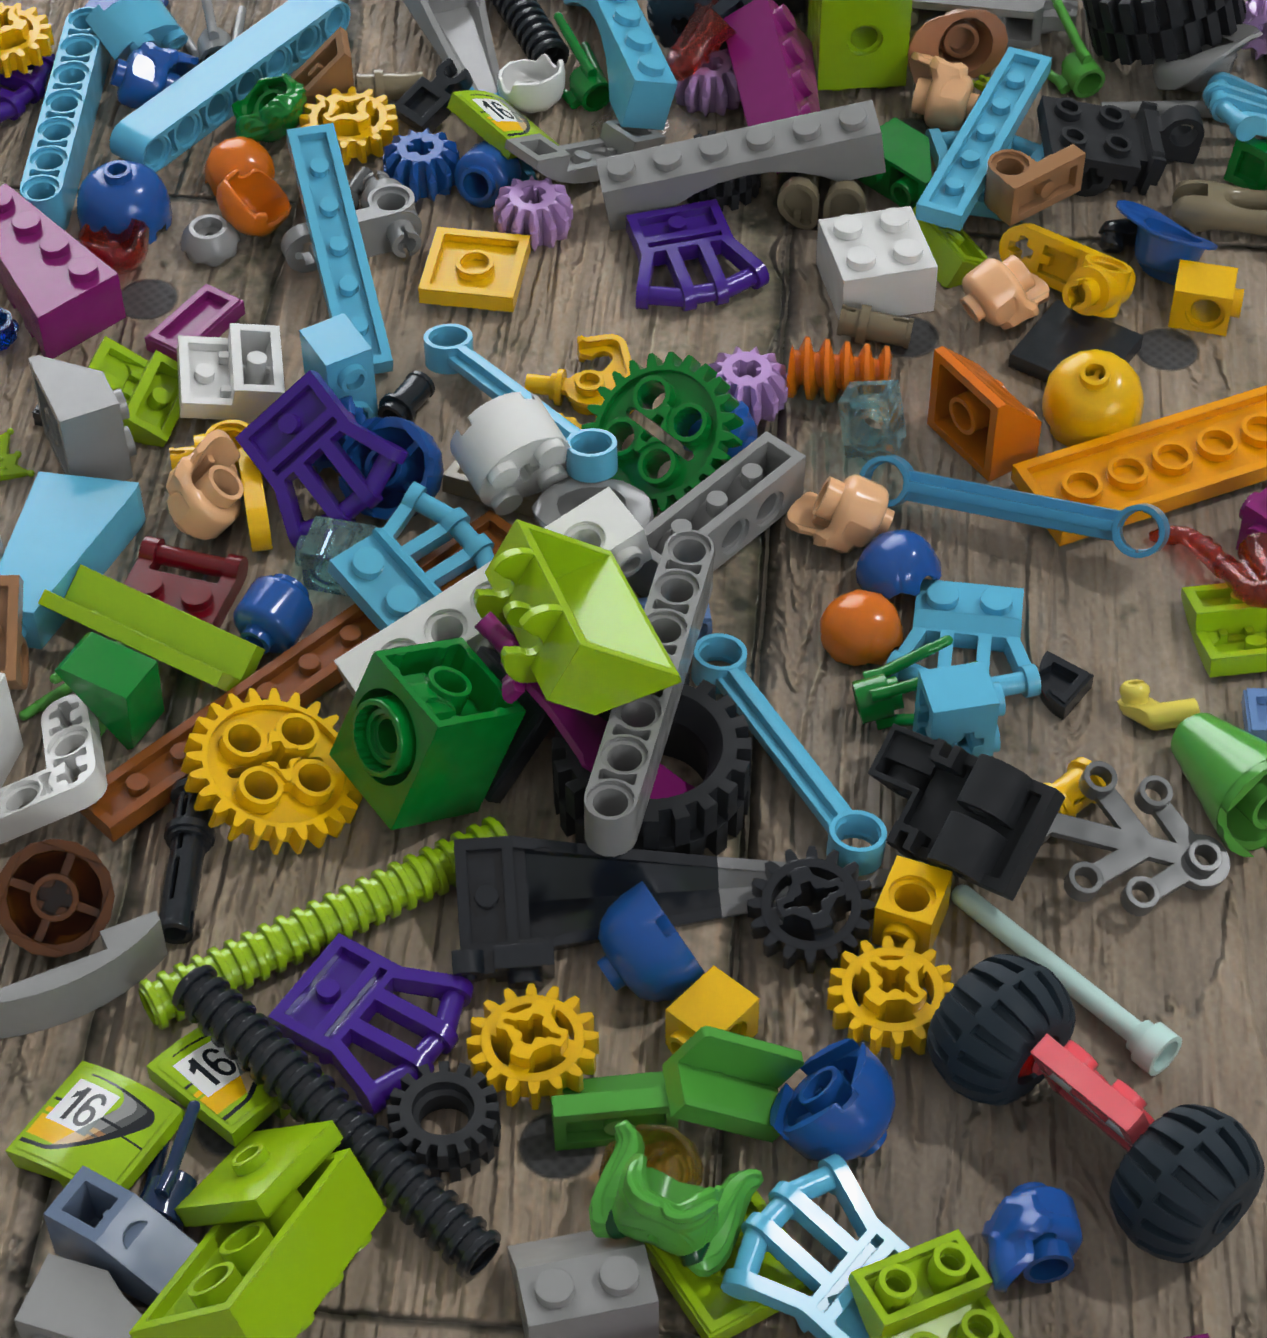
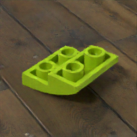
M959 1229L854 1270L848 1277L855 1303L869 1338H1014L987 1297L993 1280Z

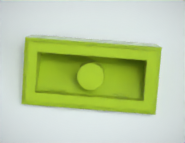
M916 207L913 208L914 214H916ZM917 220L938 265L937 281L942 287L953 288L962 285L964 276L988 259L986 254L963 229L958 231Z

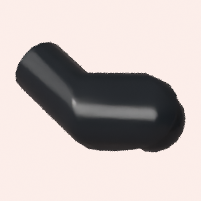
M1128 218L1105 221L1098 232L1101 235L1099 247L1105 252L1120 253L1124 248V241L1136 242L1137 225Z

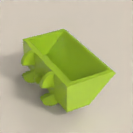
M518 519L515 520L485 571L492 589H476L473 597L474 605L480 617H485L491 611L502 625L511 626L520 645L503 646L501 651V662L510 678L519 683L538 682L546 701L592 715H598L682 682L679 673L611 551Z

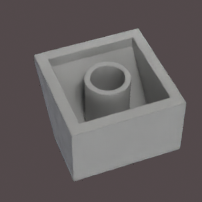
M40 355L28 358L44 433L64 474L121 481L133 478L130 457L137 455L130 429L128 426H123V420L130 418V413L122 390L120 388L112 390L103 371Z
M589 1230L507 1246L525 1338H659V1300L646 1247L643 1242L630 1237L619 1240L599 1238Z

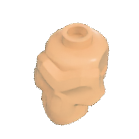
M913 52L909 59V64L916 87L913 94L911 112L924 115L925 124L930 128H939L946 132L960 130L981 95L973 93L974 83L972 78L968 76V67L962 62L951 63L939 56L933 57Z
M1015 255L1009 256L1003 262L995 258H988L968 272L962 279V287L966 296L960 299V302L966 313L976 323L984 319L987 323L997 327L1000 326L1003 330L1015 328L1025 320L1038 316V305L1050 299V289L1047 283L1029 272L1023 262Z
M217 429L208 433L190 455L180 459L177 466L170 471L165 487L169 493L167 498L169 513L175 526L181 532L193 538L202 540L217 538L240 514V498L243 495L244 488L235 462L241 456L234 442L225 431Z
M858 474L847 477L843 482L829 476L819 494L811 491L806 492L793 503L785 517V524L792 531L812 536L813 545L830 548L838 553H850L854 548H862L869 544L874 536L877 537L879 534L887 532L893 521L895 511L887 508L889 494L883 485Z

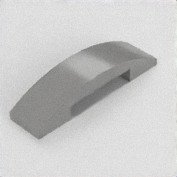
M618 119L603 123L600 138L558 146L539 133L506 139L504 148L552 180L565 183H588L600 180L596 159L664 145L666 136L655 129L621 127Z
M157 911L101 930L100 935L104 950L0 988V1039L26 1035L69 1022L109 1003L140 982L168 954L161 920Z

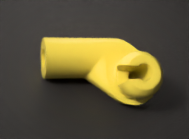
M1127 680L1119 688L1121 698L1117 702L1122 714L1153 731L1177 728L1184 719L1200 713L1199 705L1195 698L1161 703L1150 698V687L1143 680Z

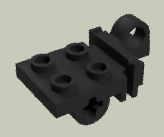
M1042 95L1037 107L1045 157L1072 144L1086 153L1081 191L1075 193V195L1081 197H1091L1104 192L1110 186L1113 179L1121 180L1123 192L1130 193L1133 186H1137L1139 195L1146 196L1150 185H1158L1167 165L1166 160L1189 164L1195 163L1204 138V127L1199 111L1195 107L1185 104L1173 106L1160 116L1159 111H1157V103L1142 101L1135 119L1130 117L1129 110H1124L1114 105H1095L1078 102L1068 97L1055 98ZM1184 124L1193 126V129L1189 126H1184Z
M893 723L868 771V774L881 784L908 800L899 820H896L886 839L887 844L912 860H920L926 864L952 871L954 876L1011 901L1014 900L1065 799V796L1056 788L1033 780L1021 770L1002 760L986 754H980L979 757H976L966 752L962 747L957 745L952 747L942 739L934 740Z

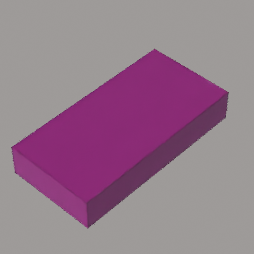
M205 284L145 337L147 351L154 353L157 350L177 362L178 335L219 338L229 329L230 323H235L245 314L244 301Z

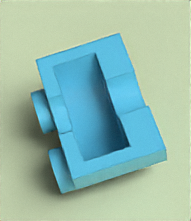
M118 0L105 11L100 5H97L85 19L114 60L128 58L133 50L141 48L143 42H153L161 48L179 50L188 41V36L161 0Z

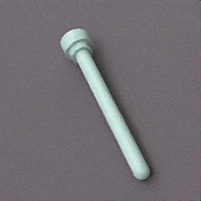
M961 884L952 890L951 899L958 908L1019 956L1026 957L1050 969L1063 984L1069 996L1127 1041L1126 1048L1131 1052V1060L1149 1075H1158L1174 1060L1181 1048L1182 1038L1162 1022L1153 1024L1150 1020L1141 1022L971 887Z

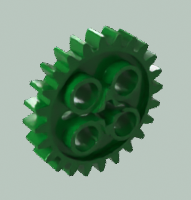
M670 351L665 358L664 364L653 353L648 355L646 368H643L634 360L629 361L630 375L626 378L614 371L612 376L616 386L613 390L602 386L597 389L605 399L603 404H589L587 407L591 413L597 416L596 421L583 424L581 429H603L611 432L616 437L618 470L611 479L622 480L645 492L651 500L654 517L659 508L661 512H664L732 458L727 454L728 448L739 447L743 444L741 439L731 433V430L739 428L744 424L739 416L735 413H730L740 405L739 401L730 393L726 394L731 386L720 376L716 378L717 372L705 363L701 366V363L691 355H688L682 362L679 356ZM665 393L663 402L657 408L652 409L655 399L660 394ZM632 410L639 411L691 450L694 454L693 459L690 461L685 460L632 420L630 412ZM702 419L699 431L688 437L691 426L696 421ZM634 434L631 445L627 449L622 450L624 440L629 435ZM671 460L668 472L663 477L657 478L660 467L665 462Z

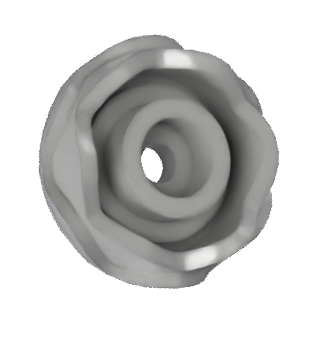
M205 214L196 217L186 226L181 236L182 252L186 251L188 259L194 264L205 263L216 267L221 265L226 259L236 255L237 243L241 242L238 231L223 217L215 214Z

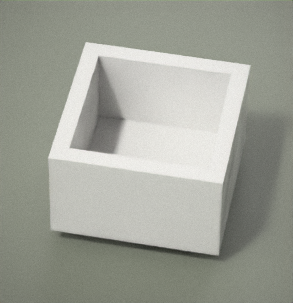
M911 206L892 207L885 210L852 215L846 214L818 220L816 265L838 319L842 304L860 309L862 304L872 306L871 311L895 316L934 311L938 265Z

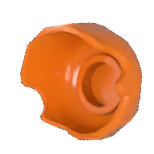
M243 136L225 139L210 150L205 163V184H209L215 197L217 187L222 179L235 169L240 170L238 176L245 175L253 169H258L270 178H275V166L269 152L254 139Z
M235 169L224 177L217 187L216 200L223 218L242 234L258 237L271 234L290 215L292 206L287 194L276 181L258 169H253L241 176H238L240 170Z
M857 589L842 594L828 605L820 620L822 646L839 663L851 666H860L867 663L883 665L895 647L899 649L903 643V628L897 609L880 593Z

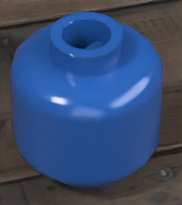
M486 140L475 144L457 162L454 171L455 186L459 194L469 204L478 208H492L495 206V200L499 196V188L511 186L513 178L521 179V163L518 158L507 159L493 145L489 144Z
M281 573L274 576H261L251 584L235 608L233 621L238 632L241 634L240 638L265 649L264 654L268 652L279 654L284 653L298 642L312 620L313 606L309 599L308 590L297 579Z

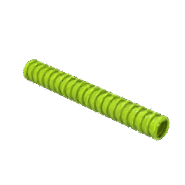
M488 816L482 820L481 827L475 823L466 827V834L457 831L450 835L449 842L442 838L435 842L434 849L425 846L419 850L417 857L410 853L403 857L402 864L396 861L389 863L386 872L378 868L371 872V879L369 880L361 876L355 880L354 887L344 884L339 887L337 895L330 891L322 896V902L320 903L313 899L306 903V909L303 911L296 907L290 910V917L288 918L279 915L273 919V925L271 926L266 923L258 925L257 933L255 934L247 930L240 934V941L238 942L230 938L223 942L224 948L221 950L213 946L206 951L207 956L204 958L196 954L190 958V964L187 966L179 962L173 966V972L170 974L163 970L156 974V980L150 982L147 978L139 982L138 994L142 1005L153 1025L163 1030L169 1026L170 1019L175 1018L180 1022L186 1018L185 1011H178L173 1006L172 997L179 982L193 969L206 964L212 965L218 973L217 977H224L229 981L230 989H237L239 986L248 989L254 985V979L259 978L261 981L269 979L271 977L270 971L272 970L282 973L287 970V963L289 962L296 966L304 961V955L306 954L312 958L319 955L320 947L324 946L326 948L338 933L352 939L354 931L360 934L367 932L370 923L379 926L385 923V916L387 915L394 919L401 915L402 908L408 911L415 909L418 900L427 903L433 900L435 892L441 896L448 893L449 885L456 887L454 839L508 836L499 821Z

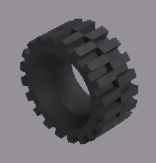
M1082 0L1094 52L1098 56L1103 55L1104 60L1111 63L1120 59L1121 65H1132L1136 60H1141L1142 65H1151L1159 58H1165L1166 62L1178 60L1177 55L1188 52L1190 56L1202 52L1201 46L1207 44L1214 47L1222 42L1221 35L1231 36L1237 31V25L1243 24L1246 13L1244 0Z
M687 673L663 755L676 758L688 764L701 776L703 781L699 786L680 795L649 799L637 841L632 849L704 855V849L708 848L715 856H718L727 848L728 834L736 838L743 828V815H748L752 738H748L749 725L744 714L736 716V703L728 695L716 701V686L704 679L697 688L690 686V674ZM611 710L598 715L608 722ZM555 726V737H552L551 748L556 815L560 814V827L566 837L575 834L576 843L587 844L584 832V794L591 772L581 766L577 756Z

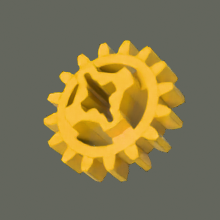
M2 2L0 3V74H3L5 78H10L14 70L27 74V66L30 64L42 66V56L52 55L51 46L54 45L51 24L48 22L47 15H38L37 8L34 6L23 11L21 3L5 6Z
M350 87L347 93L341 94L335 88L331 90V95L328 97L318 94L315 96L316 105L305 104V114L299 116L300 128L334 123L344 165H349L351 158H358L361 163H367V156L370 154L382 157L383 147L392 144L393 136L399 135L395 104L388 105L386 95L374 98L373 89H367L359 94L356 92L355 87Z
M884 936L882 948L877 949L867 940L860 941L859 956L844 951L841 954L840 968H831L826 1007L827 1010L833 1011L832 1026L834 1030L848 1028L847 1039H854L857 1044L862 1040L869 1042V1049L875 1056L879 1053L881 1047L890 1048L894 1060H900L903 1047L910 1046L919 1056L925 1054L926 1038L936 1009L940 1007V1002L947 992H950L954 987V983H950L951 966L948 964L935 967L937 951L932 948L921 955L916 953L914 939L909 938L903 948L894 947L891 936ZM924 987L930 995L931 1005L926 1002L927 992L923 990ZM854 990L859 992L858 1002L862 1004L861 1006H858L853 997Z
M528 983L525 995L517 997L510 988L504 989L503 1004L499 1005L487 999L483 1003L484 1018L472 1017L470 1021L471 1037L466 1038L468 1060H471L472 1077L480 1071L487 1077V1087L493 1084L497 1094L501 1090L506 1091V1102L509 1107H513L520 1097L529 1098L532 1110H538L541 1104V1097L550 1096L551 1098V1096L563 1095V1089L566 1087L580 1093L584 1090L583 1074L594 1075L596 1072V1055L599 1054V1032L594 1031V1015L592 1012L580 1014V998L576 995L567 999L564 1003L560 1001L559 987L552 986L546 996L537 995L534 983Z

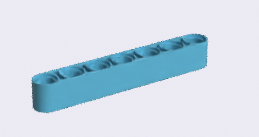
M340 0L286 1L122 119L111 133V152L123 160L144 164L155 172L161 170L233 117L234 113L231 105L236 101L243 100L259 79L281 76L282 73L291 74L302 66L339 27L346 30L351 15L349 6Z
M95 7L75 9L66 17L20 184V195L64 230L67 229L70 222L111 60V54L85 20Z

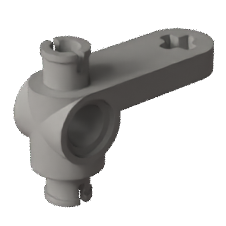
M377 171L378 180L375 179L373 173H369L361 183L363 193L360 203L362 209L355 210L367 258L392 251L396 256L404 258L406 257L404 248H407L410 256L414 255L422 244L420 238L422 222L415 209L413 191L407 186L402 185L398 180L390 178L383 171ZM306 222L290 228L281 240V250L287 264L298 272L318 270L312 244L309 246L308 252H300L303 250V244L311 242Z

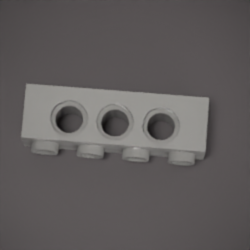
M768 431L759 436L643 527L652 559L644 563L635 574L626 577L632 590L642 597H648L667 539L674 533L682 530H697L711 538L714 543L713 572L786 514L793 503L803 495L806 456Z

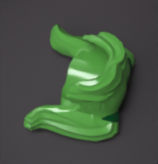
M628 1120L618 1123L614 1126L616 1140L614 1151L599 1178L589 1206L590 1225L593 1234L599 1238L619 1240L630 1237L643 1243H650L667 1253L678 1256L683 1267L689 1268L699 1277H709L720 1271L730 1258L736 1245L751 1198L764 1182L761 1171L746 1169L729 1174L721 1185H716L715 1188L711 1186L704 1188L679 1182L657 1169L647 1167V1157L644 1155L645 1145L640 1133Z

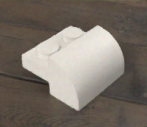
M230 323L228 338L178 335L177 365L180 418L234 419L250 424L285 393L279 326Z

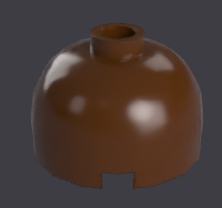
M52 838L31 843L11 856L0 873V924L12 942L32 954L56 958L79 952L99 938L100 931L105 929L111 919L115 893L110 872L97 854L78 842Z

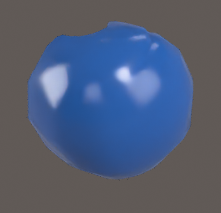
M904 529L879 534L862 551L856 568L857 583L861 590L880 593L886 599H890L899 593L917 596L920 594L921 582L926 576H930L933 580H939L942 576L941 562L929 542L917 533Z

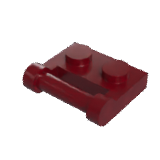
M145 536L140 545L138 559L124 584L220 628L245 582L248 573V559L245 556L231 553L225 558L166 545L165 540L162 538ZM163 565L220 579L216 584L158 570Z

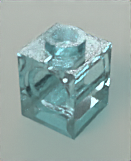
M899 380L849 382L838 401L846 458H863L864 461L868 462L878 456L897 455L907 436ZM864 419L875 420L882 429L870 427Z
M315 515L307 536L301 535L299 537L295 550V564L302 567L303 582L306 589L349 596L327 572L329 560L371 535L376 525Z

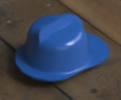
M1119 200L1116 203V208L1119 212L1137 225L1134 249L1135 259L1142 270L1155 279L1175 286L1180 259L1199 262L1205 250H1217L1216 244L1192 234L1160 212L1132 201Z

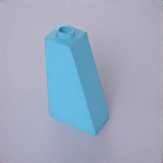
M38 471L0 561V575H20L24 581L22 635L27 642L28 648L43 649L68 618L38 604L44 590L46 589L65 598L80 564L104 574L141 530L146 517L139 482Z

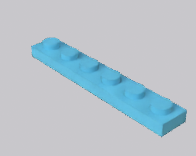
M1013 47L1007 49L918 200L915 214L917 220L932 223L943 228L958 231L962 229L985 188L989 157L997 151L1007 149L1050 73L1052 57Z
M334 123L287 129V144L329 318L345 313L372 348L374 374L393 371V358Z

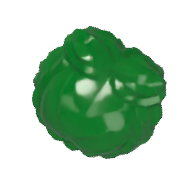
M282 73L281 76L259 79L243 100L236 101L231 105L237 120L235 124L237 136L252 138L257 142H275L287 135V129L297 128L300 125L299 116L303 114V105L307 102L304 84L297 82L286 73Z

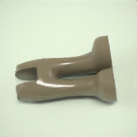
M800 173V176H792L785 181L779 189L777 199L779 212L788 222L800 229H814L817 224L822 176ZM830 180V187L824 201L823 219L846 214L865 213L866 196L862 188L855 181Z
M1185 180L1176 185L1172 196L1171 217L1174 222L1188 228L1190 232L1221 230L1267 237V190H1252L1207 180Z

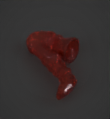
M711 0V3L706 6L696 3L694 5L695 11L688 18V24L675 45L669 49L666 61L676 81L687 79L699 70L702 64H708L711 53L719 51L721 43L737 34L711 8L719 0Z
M1170 526V535L1165 545L1180 544L1186 546L1216 577L1222 579L1232 589L1236 598L1249 606L1267 608V533L1258 532L1248 535L1239 544L1237 551L1239 560H1236L1229 553H1225L1220 544L1214 543L1210 536H1203L1202 533L1189 527ZM1159 529L1149 532L1150 541L1157 542Z

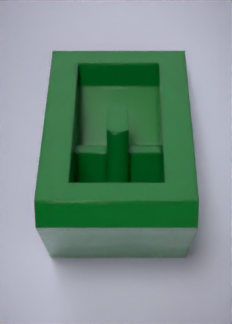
M94 632L87 633L54 670L127 750L133 749L164 712L158 661Z

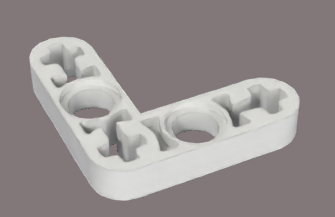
M76 694L64 696L54 701L45 709L41 716L46 769L0 788V845L95 804L106 792L108 783L99 722L94 713Z

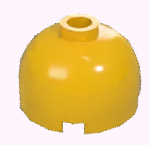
M1098 349L1079 351L1062 360L1050 373L1042 398L1043 417H1045L1046 422L1050 426V433L1055 440L1067 447L1140 425L1144 409L1140 377L1131 365L1112 352Z

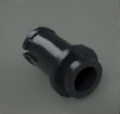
M417 370L409 373L394 393L385 394L379 401L378 417L394 416L414 422L416 411L435 393V385L431 378Z

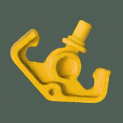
M615 334L590 337L580 335L577 337V356L579 362L584 363L586 360L608 356L612 361L603 371L584 370L570 378H567L566 369L559 368L557 373H552L551 376L528 373L525 380V389L532 394L548 396L549 400H553L556 406L562 405L564 395H566L576 412L583 415H594L587 409L588 405H602L605 400L597 389L602 386L613 390L616 386L612 376L614 371L620 373L625 378L630 375L629 361H631V356L624 338ZM559 413L581 429L582 424L578 423L575 417H565L562 413Z

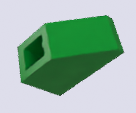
M894 117L880 126L886 172L857 179L898 206H911L913 210L932 178L929 137Z

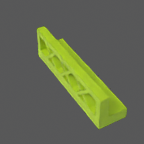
M81 564L65 598L45 589L38 604L226 692L255 673L265 652V649Z

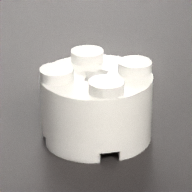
M511 392L486 402L467 417L472 425L465 433L461 435L457 429L451 439L450 450L481 501L485 505L492 507L497 515H507L515 511L521 505L523 497L543 492L550 486L568 478V474L565 471L567 449L571 448L540 398L532 393V399H524L520 392Z

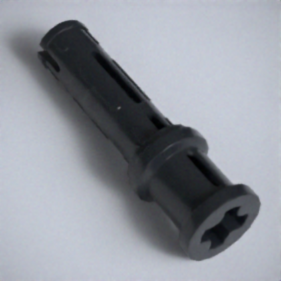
M187 778L178 780L172 785L170 799L172 804H174L173 817L166 824L164 839L170 848L159 917L165 942L169 944H185L193 939L194 918L200 890L203 860L205 854L214 846L216 838L214 827L210 828L208 826L213 811L212 809L195 811L193 807L198 793L185 792L184 787Z

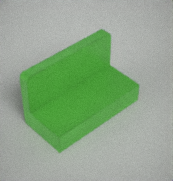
M710 1026L701 1027L662 1064L671 1118L772 1143L780 1134L770 1124V1110L777 1097L778 1088L804 1065L802 1052Z
M663 1071L584 1078V1090L580 1093L566 1087L563 1089V1095L551 1096L550 1098L555 1151L613 1146L616 1144L614 1126L622 1123L624 1120H628L635 1126L644 1143L678 1139V1119L671 1118Z

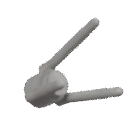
M202 0L207 28L198 38L197 46L185 29L181 27L188 36V41L184 46L191 56L199 58V64L243 33L246 19L245 6L241 5L238 7L231 40V36L226 31L217 27L212 0Z

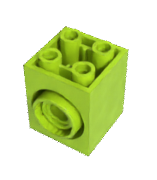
M809 0L807 37L811 40L813 47L817 89L841 91L853 88L874 87L884 89L892 86H906L913 0Z

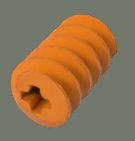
M805 336L799 350L794 349L793 345L791 347L786 387H788V398L793 399L800 386L803 385L806 399L813 401L820 388H823L825 400L828 403H833L839 391L843 390L847 405H853L859 393L862 392L866 407L872 408L881 394L886 408L892 368L890 346L885 345L878 359L873 358L869 343L864 344L857 357L853 356L850 341H845L839 353L834 354L830 339H825L819 351L814 352L811 338Z

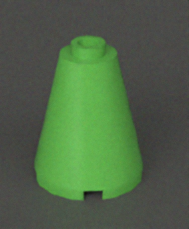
M1198 713L1184 719L1177 726L1173 734L1171 751L1220 840L1230 851L1242 857H1254L1249 851L1261 849V847L1267 850V741L1210 713Z

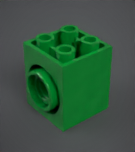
M462 637L374 651L329 755L390 830L479 811L526 710L517 700L513 704L504 701L502 682Z

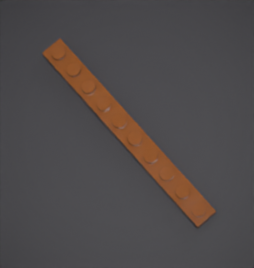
M489 510L470 523L478 534L485 533L493 541L494 548L492 551L494 556L512 527L511 524L492 510ZM453 538L416 561V563L424 572H427L463 548ZM476 566L471 567L440 587V590L443 592L477 570ZM354 603L210 704L216 703L224 707L226 698L230 693H233L244 703L249 688H254L261 700H267L271 689L276 688L281 701L288 702L295 692L299 693L300 706L304 708L343 681L334 660L380 630ZM210 704L107 774L108 784L104 795L95 804L78 812L107 838L115 842L171 802L172 785L176 781L188 778L189 774L181 772V766L186 755L183 751L188 736L192 733L198 716L206 717Z

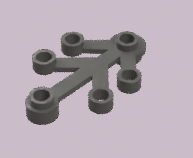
M1094 761L1087 765L1079 778V788L1084 796L1097 803L1114 827L1057 813L1042 843L1043 845L1052 836L1112 852L1095 863L1078 862L1072 866L1066 875L1064 889L1072 899L1079 902L1092 900L1102 886L1145 861L1169 866L1151 879L1146 876H1136L1128 881L1121 892L1120 901L1123 908L1134 916L1149 914L1159 900L1183 886L1197 891L1213 889L1224 881L1230 871V858L1224 846L1213 837L1195 834L1170 801L1173 797V789L1165 778L1157 775L1145 777L1134 793V801L1142 812L1151 814L1170 841L1151 836L1115 789L1118 781L1115 769L1103 761ZM1096 775L1101 777L1105 781L1106 786L1100 787L1095 785L1091 781L1090 776ZM1151 789L1156 791L1160 795L1161 801L1149 798L1145 790ZM1195 854L1205 858L1210 865L1199 863ZM1080 875L1088 878L1092 888L1080 886L1075 876ZM1132 890L1144 892L1148 902L1144 903L1135 899Z

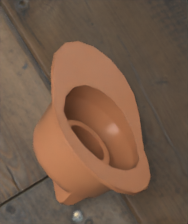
M955 9L931 19L914 33L909 43V71L911 72L909 59L913 52H918L933 57L939 56L951 63L962 62L968 67V76L971 78L987 74L999 65L1006 53L1008 43L1006 27L997 15L987 10Z

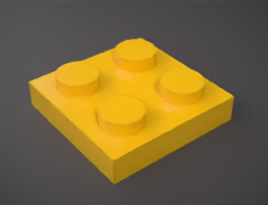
M437 227L418 287L419 303L514 312L531 251L530 235Z

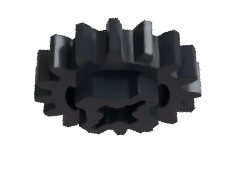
M815 846L808 847L806 858L798 859L791 849L786 850L785 865L782 867L770 860L765 863V876L767 880L754 878L751 883L752 895L756 898L747 900L748 917L755 919L750 923L751 935L753 939L765 938L763 954L768 958L781 951L783 953V968L788 970L795 964L797 959L805 961L807 974H814L816 962L820 960H825L830 969L838 968V954L847 951L858 956V942L856 939L869 941L871 937V924L868 921L874 919L875 902L868 900L871 897L872 889L870 880L857 881L859 865L854 861L843 868L840 867L839 851L834 849L828 854L826 860L819 859ZM788 886L789 890L786 896L776 899L779 893ZM807 906H811L815 913H811ZM851 911L845 925L835 933L834 927L836 922L846 919V912Z

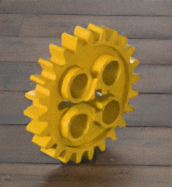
M249 688L244 703L233 693H230L226 698L224 707L216 703L210 704L206 717L198 716L193 731L189 734L183 751L186 755L181 766V772L189 774L184 787L185 792L198 793L193 808L195 811L212 809L213 813L208 824L210 828L217 827L223 823L231 826L227 840L230 842L238 838L242 833L248 835L249 850L252 851L258 847L261 840L269 841L273 855H278L283 842H289L293 851L296 854H301L307 839L319 849L323 846L328 834L338 838L345 823L351 824L363 798L362 794L329 755L339 733L334 730L339 716L335 714L322 719L318 716L321 703L316 701L305 709L300 706V695L297 692L290 697L288 702L281 701L276 688L271 689L267 700H261L255 689Z

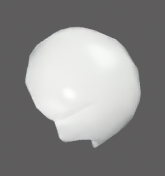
M542 54L536 61L521 59L508 62L498 72L497 90L500 97L521 112L536 113L547 111L562 97L565 87V69L562 59L558 60L556 66L547 54Z

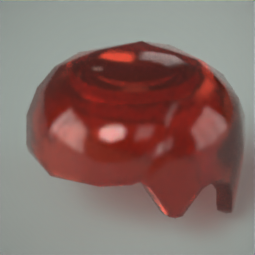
M131 218L128 228L120 234L110 233L106 226H103L97 232H92L90 226L85 224L75 239L115 270L118 275L132 273L146 259L150 228L144 221Z

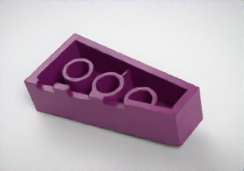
M753 0L721 20L748 126L820 111L812 42L798 28L794 16L786 5L778 6L773 0Z
M8 184L1 185L0 283L6 290L7 298L13 308H17L21 314L29 334L37 340L42 355L54 359L126 318L118 273Z

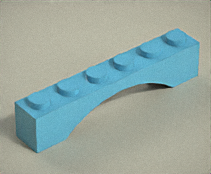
M563 0L565 5L584 6L589 10L596 22L606 57L609 101L621 127L664 130L678 83L637 0Z

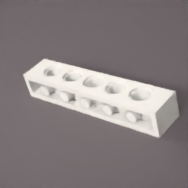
M610 487L602 490L544 527L545 529L611 551L625 577L635 574L644 563L652 559L643 527ZM490 562L335 659L334 662L351 694L355 696L374 651L460 637L467 642L475 653H477L480 646L493 648L488 640L474 627L482 618L478 614L473 601L476 589H492L485 574ZM503 625L514 635L510 625Z

